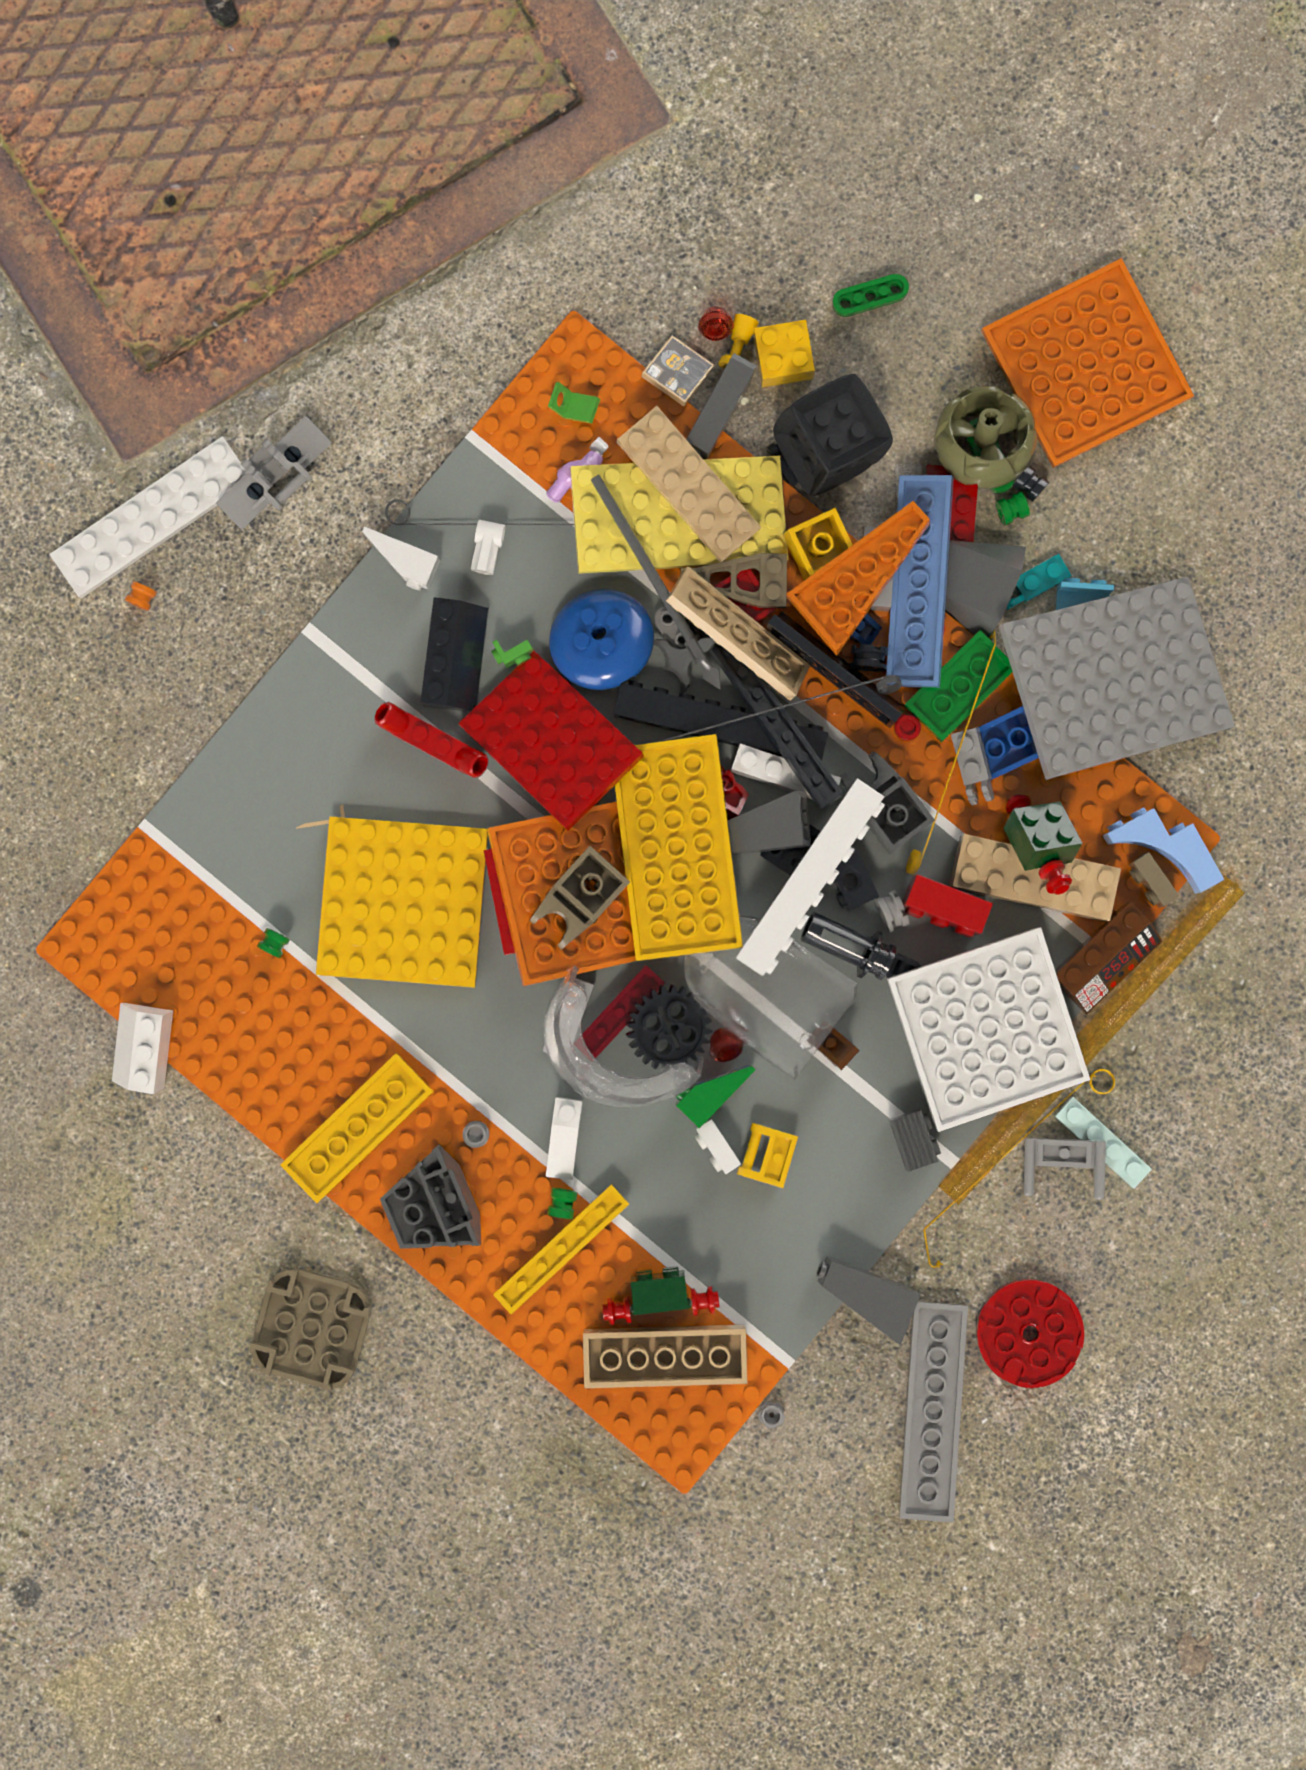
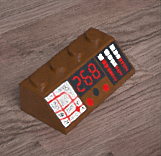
M1132 902L1124 903L1111 916L1110 921L1101 925L1055 970L1060 988L1087 1015L1163 941L1150 920Z

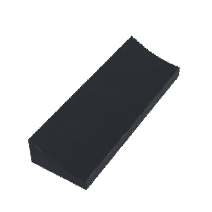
M781 611L777 616L774 615L768 622L767 631L800 656L810 667L838 689L871 681L858 670L851 669L848 662L839 655L836 656L830 648ZM873 682L841 690L889 729L906 709L889 694H879L876 684Z

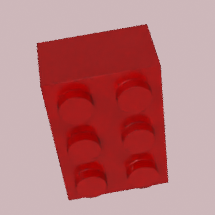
M918 874L911 877L902 900L907 915L918 919L920 917L923 918V916L931 919L930 924L941 928L954 927L956 928L954 933L966 938L982 934L993 905L991 902Z

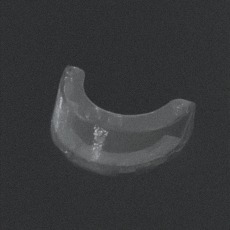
M574 965L553 993L544 1019L543 1033L546 1050L552 1065L560 1077L585 1098L616 1108L645 1107L679 1095L701 1077L705 1060L701 1056L692 1067L685 1063H677L673 1066L667 1063L660 1071L647 1077H629L609 1070L593 1057L583 1038L581 1021L587 1002V995L579 985L574 983L579 968Z

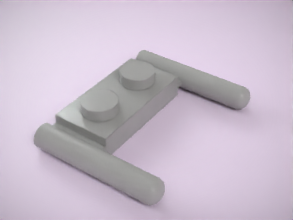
M1026 1137L1024 1149V1195L1029 1197L1034 1195L1035 1165L1094 1168V1198L1097 1200L1104 1199L1106 1141Z

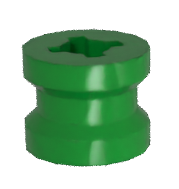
M266 928L264 931L265 937L262 941H259L257 947L277 958H281L283 955L282 949L284 945H288L290 939L270 928Z

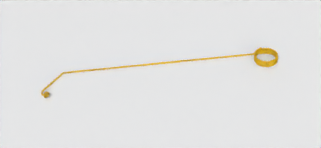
M995 629L989 637L990 640L994 637V646L989 657L985 673L982 678L975 702L973 704L966 728L964 730L962 740L958 748L951 772L949 774L936 816L934 818L935 821L940 810L944 794L947 789L953 768L955 766L962 742L964 740L966 730L970 722L977 698L979 696L992 654L996 646ZM935 821L932 824L922 857L919 850L913 849L910 853L906 873L911 875L917 873Z
M1098 1069L1089 1076V1085L1095 1093L1107 1094L1115 1086L1114 1075L1109 1070ZM1105 1071L1110 1074L1113 1080L1110 1090L1107 1092L1095 1090L1092 1085V1077H1096L1095 1073ZM1085 1082L1081 1083L1077 1088H1075V1090H1073L1062 1102H1060L1049 1114H1047L1036 1126H1034L1023 1138H1021L1010 1150H1008L997 1162H995L984 1174H982V1176H980L971 1186H969V1188H967L958 1198H956V1200H954L945 1210H943V1212H941L932 1222H930V1224H928L924 1228L923 1232L926 1243L928 1263L931 1267L940 1268V1265L943 1264L939 1260L937 1261L936 1266H933L930 1263L925 1232L926 1228H928L937 1218H939V1216H941L950 1206H952V1204H954L962 1195H964L965 1192H967L976 1182H978V1180H980L988 1171H990L991 1168H993L1001 1159H1003L1004 1156H1006L1014 1147H1016L1017 1144H1019L1027 1135H1029L1040 1123H1042L1053 1111H1055Z

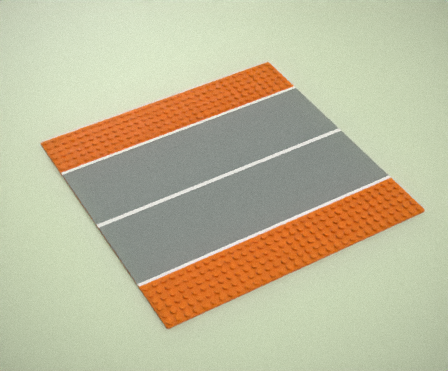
M571 311L408 504L410 507V517L405 523L478 524L479 520L498 524H574L572 489L569 488L559 503L551 501L546 495L547 490L557 479V471L563 465L581 460L591 451L589 447L598 437L608 445L607 450L602 454L603 462L601 465L634 463L616 441L652 409L658 406L685 439L690 434L701 412L688 402L685 406H682L642 378V372L646 369L642 364L578 312ZM556 382H560L573 393L595 396L600 399L592 423L565 419L548 407ZM562 392L557 397L558 406H561L563 402ZM723 432L708 459L755 456ZM782 479L786 531L823 514L820 509ZM407 507L394 522H399L398 519L403 521L407 517ZM392 524L384 535L439 557L440 563L429 590L421 588L418 591L406 585L407 581L396 572L373 546L36 947V952L117 1021H119L120 1003L172 1010L173 1017L167 1063L283 1160H286L393 1055L398 1053L434 1092L326 1196L677 1490L686 1494L843 1303L817 1281L816 1273L820 1263L825 1262L826 1257L829 1256L869 1271L998 1112L938 1132L887 977L885 976L882 980L875 978V975L867 972L863 978H858L857 966L802 942L801 935L806 923L801 930L797 927L791 934V937L794 939L786 952L780 950L775 958L779 962L772 973L768 974L765 972L763 976L736 959L742 948L634 961L571 976L595 985L575 1041L645 965L665 982L664 986L667 991L671 984L676 986L677 992L681 986H684L686 988V995L693 991L696 994L694 1000L701 998L704 1002L700 1008L706 1007L709 1009V1012L704 1017L712 1019L711 1023L705 1025V1027L712 1030V1033L705 1034L704 1036L710 1043L701 1044L705 1052L700 1053L696 1051L697 1061L691 1058L687 1059L688 1067H685L681 1062L678 1063L677 1071L672 1068L671 1064H669L668 1070L664 1071L661 1063L657 1069H653L651 1067L652 1060L645 1065L642 1062L643 1056L637 1058L634 1054L637 1048H631L628 1045L634 1039L626 1036L627 1032L632 1031V1028L627 1026L594 1061L590 1060L574 1044L568 1060L543 1052L552 1021L569 976L527 986L522 985L516 955H504L487 866L485 867L476 988L316 975L329 824L296 829L297 827L305 823L329 820V816L341 817L340 805L342 804L344 806L345 818L484 829L551 815L460 727L458 723L470 712L424 707L421 704L434 597L461 600L489 608L477 705L517 667L516 663L506 668L503 662L498 664L491 652L495 648L492 642L497 639L502 650L506 652L528 640L533 651L539 654L634 745L660 742L661 740L683 734L614 717L620 686L605 690L580 687L570 682L561 674L550 653L549 636L557 614L576 596L596 589L617 590L635 598L650 616L654 629V640L664 639L655 626V614L665 605L644 570L578 574L574 525H505L502 547L498 551L494 575H484L471 571L476 546L475 533L477 525ZM847 532L852 544H855L857 540ZM789 548L787 593L804 581ZM681 568L656 569L669 593H671L681 575ZM754 568L751 569L760 583L759 571ZM730 572L712 573L710 575V584L712 586L717 585L730 577ZM787 594L786 608H776L774 613L758 622L767 629L768 622L774 615L777 616L782 611L830 648L788 600ZM891 608L889 612L873 610L867 612L882 627L871 645L888 648ZM946 612L941 668L974 636ZM670 615L663 617L665 623H671L673 620ZM684 616V618H685L686 622L688 623L689 627L691 628V630L693 631V633L695 634V636H697L698 634H697L696 631L693 629V627L691 626V624L689 623V621L687 620V618ZM603 631V633L597 634L594 639L600 640L605 637L606 633ZM681 636L678 638V643L684 645L686 641ZM848 639L838 653L849 664L853 662L851 646L857 645V648H860V645L851 639ZM655 645L647 664L640 673L622 682L624 684H627L628 681L639 682L643 684V688L653 690L654 687L669 690L668 694L678 697L681 690L679 678L675 673L665 669L664 653ZM712 654L708 659L713 667L720 669L721 690L703 679L704 671L699 663L696 664L694 660L691 662L689 668L692 681L688 689L683 693L695 696V701L704 703L705 699L715 700L721 703L720 707L730 709L731 705L746 708V713L753 714ZM888 656L885 657V662L883 664L887 665ZM809 667L797 695L791 701L779 694L775 688L768 684L782 706L839 690L812 667ZM887 670L859 672L869 680L885 677ZM1013 672L973 711L967 730L980 727L1023 706ZM880 680L873 681V683L877 684ZM900 687V689L889 695L904 706L922 687ZM842 691L784 707L791 719L798 721L797 725L808 727V724H815L824 727L823 731L829 732L822 763L830 774L839 777L841 774L846 773L854 781L858 778L865 784L871 785L875 781L876 772L869 754L875 751L905 779L932 817L935 818L956 757L951 734L964 731L969 716L943 742H940L922 723L920 734L914 740L902 741L894 733V724L889 729ZM389 701L472 748L483 752L489 759L487 770L479 778H473L451 768L449 765L407 742L396 738L375 724L374 716L381 704ZM907 708L901 714V716L904 714L913 715ZM685 735L671 740L692 738L695 736ZM718 742L720 764L725 770L729 769L731 771L739 747ZM1037 758L992 779L991 784L994 793L992 801L987 802L985 800L981 781L976 782L975 786L979 798L976 805H971L968 800L966 785L964 786L958 760H956L921 865L916 874L949 886L959 837L963 834L1011 844L1003 828L1010 816L1005 806L1012 796L1017 794L1029 796L1031 799L1030 806L1061 801L1083 843L1075 858L1121 868L1112 915L1124 903L1132 902L1153 923L1165 907L1158 908L1157 905L1153 906L1145 896L1147 890L1142 883L1138 884L1132 878L1129 872L1131 867L1128 864L1142 854L1149 852L1177 893L1187 882V879L1170 860L1147 847L1128 843L1107 845L1102 836L1109 832L1107 827L1119 820L1123 824L1132 820L1130 814L1145 807L1146 811L1155 809L1169 835H1171L1169 829L1182 822L1185 826L1194 824L1209 853L1220 841V836L1125 758L1045 780L1040 760ZM732 773L735 781L742 785L749 794L739 815L791 793ZM841 781L839 787L844 793L843 797L833 802L831 806L828 805L820 810L812 799L807 798L809 824L820 831L846 795ZM615 786L594 806L617 802ZM891 810V820H896L900 823L901 820L899 818L902 814L899 811L894 813ZM933 822L891 854H888L870 828L862 840L855 839L851 847L857 849L880 899L888 896L889 892L895 890L897 892L896 897L899 896L901 901L903 900L911 877L915 876L906 873L908 858L913 849L921 851L922 857ZM488 836L487 849H491L489 836ZM761 852L732 855L743 946L790 878L789 874L761 857ZM846 874L843 877V884L849 889L855 888L857 879L852 874ZM826 883L820 891L824 894L821 901L816 907L811 905L805 913L809 917L813 912L819 913L868 937L880 931L883 933V943L887 945L892 944L897 947L896 954L899 953L917 961L922 966L1041 927L1054 969L1056 970L1105 923L965 892L993 903L982 934L966 938L954 933L956 929L954 927L941 928L930 924L931 919L923 916V918L920 917L918 919L907 915L909 925L904 927L901 925L898 927L894 926V931L889 933L881 919L875 899L848 911L846 907L841 908L835 894L839 893L835 883L831 885ZM266 928H270L290 939L288 945H284L282 949L283 955L281 958H277L257 947L259 941H262L265 937L264 931ZM826 929L823 930L820 936L862 956L865 947ZM1061 989L1072 1022L1081 1009ZM673 1005L670 1009V1015H678L681 1011V1005ZM660 1006L658 1008L659 1013L667 1025L665 1031L671 1035L675 1048L678 1049L679 1043L671 1031L672 1024L666 1020L663 1008ZM650 1016L646 1020V1027H653L657 1023V1016ZM824 1020L860 1050L842 1071L806 1040ZM691 1028L682 1030L681 1039L685 1040L690 1037ZM666 1039L658 1042L657 1051L666 1049L668 1045ZM747 1065L753 1066L756 1070L710 1118L740 1161L741 1167L752 1133L750 1131L751 1123L798 1136L784 1187L780 1188L738 1175V1167L727 1174L723 1170L717 1172L709 1160L713 1156L708 1147L703 1150L694 1136L698 1134L696 1131L697 1126L676 1106L675 1103L678 1099L675 1096L686 1085L691 1088L694 1084ZM556 1097L583 1100L572 1180L546 1177ZM921 1110L922 1114L927 1113L932 1129H929L928 1132L931 1140H937L941 1154L937 1155L939 1162L908 1172L904 1167L889 1119ZM472 1121L483 1122L489 1129L487 1143L478 1148L468 1146L463 1140V1129ZM762 1134L752 1167L754 1171H760L770 1136ZM440 1145L460 1165L478 1207L481 1220V1245L400 1249L380 1198L413 1170L420 1161L426 1158L436 1146ZM612 1184L630 1204L515 1312L510 1314L493 1294ZM552 1187L578 1192L577 1200L573 1202L572 1207L574 1209L573 1219L547 1215L548 1206L552 1204V1197L550 1196ZM678 1266L679 1271L684 1270L687 1298H690V1300H692L690 1290L692 1288H695L697 1293H705L710 1286H712L713 1292L718 1291L720 1307L715 1308V1314H711L708 1309L699 1310L698 1316H693V1307L691 1305L689 1309L640 1315H632L631 1312L632 1323H627L625 1318L616 1319L614 1325H610L609 1320L604 1321L602 1304H607V1298H612L614 1303L623 1302L625 1296H629L630 1307L633 1305L631 1276H636V1271L650 1269L652 1274L663 1273V1268ZM745 1325L747 1384L584 1388V1329Z

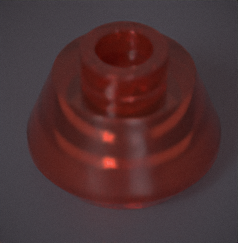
M719 306L706 309L698 323L700 334L711 341H720L727 338L734 328L733 320L728 312Z
M719 1028L710 1038L709 1053L714 1060L728 1062L734 1060L742 1053L745 1043L734 1030Z

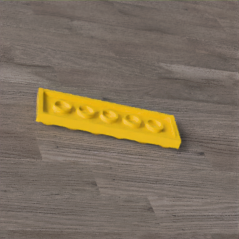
M396 1053L284 1160L280 1166L317 1204L434 1091Z

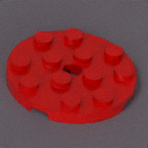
M1037 1279L1016 1280L998 1288L984 1303L976 1324L977 1345L987 1366L1001 1379L1023 1388L1044 1387L1062 1379L1075 1366V1362L1084 1345V1324L1073 1300L1053 1284ZM1027 1326H1034L1037 1329V1336L1033 1340H1025L1023 1337L1024 1329Z

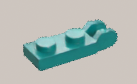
M1060 554L1051 557L1020 575L1015 587L1020 596L1009 600L1006 610L1022 602L1026 603L1057 586L1066 578L1072 577Z

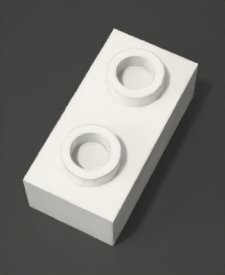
M711 1118L700 1128H696L698 1134L694 1137L703 1150L708 1147L713 1156L709 1160L717 1172L723 1170L727 1174L741 1165Z

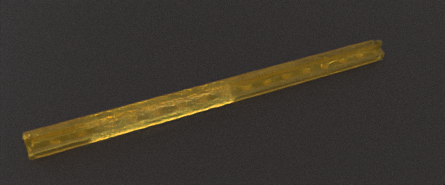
M1224 875V880L1214 885L1076 1035L1086 1066L1245 894L1236 882H1232ZM1065 1089L1010 1107L938 1187L959 1205Z

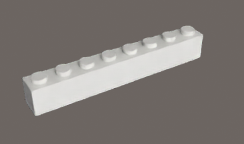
M858 778L855 780L736 956V959L761 976L765 972L768 974L772 973L779 962L775 958L780 950L787 951L794 940L791 934L797 927L801 930L808 920L809 916L805 913L811 905L814 907L818 905L824 896L820 892L826 883L829 885L833 883L839 874L836 868L841 860L846 863L855 849L851 845L855 839L862 840L870 828L866 825L870 817L876 818L885 806L881 802L884 798L883 795Z

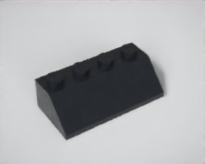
M433 598L420 701L424 707L471 712L477 706L489 608L461 600Z

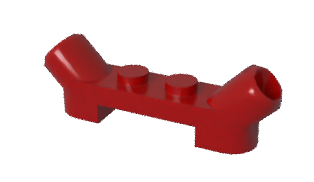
M389 701L381 704L374 716L375 724L396 738L407 742L449 765L451 768L473 778H479L487 770L489 759L483 752L472 748Z

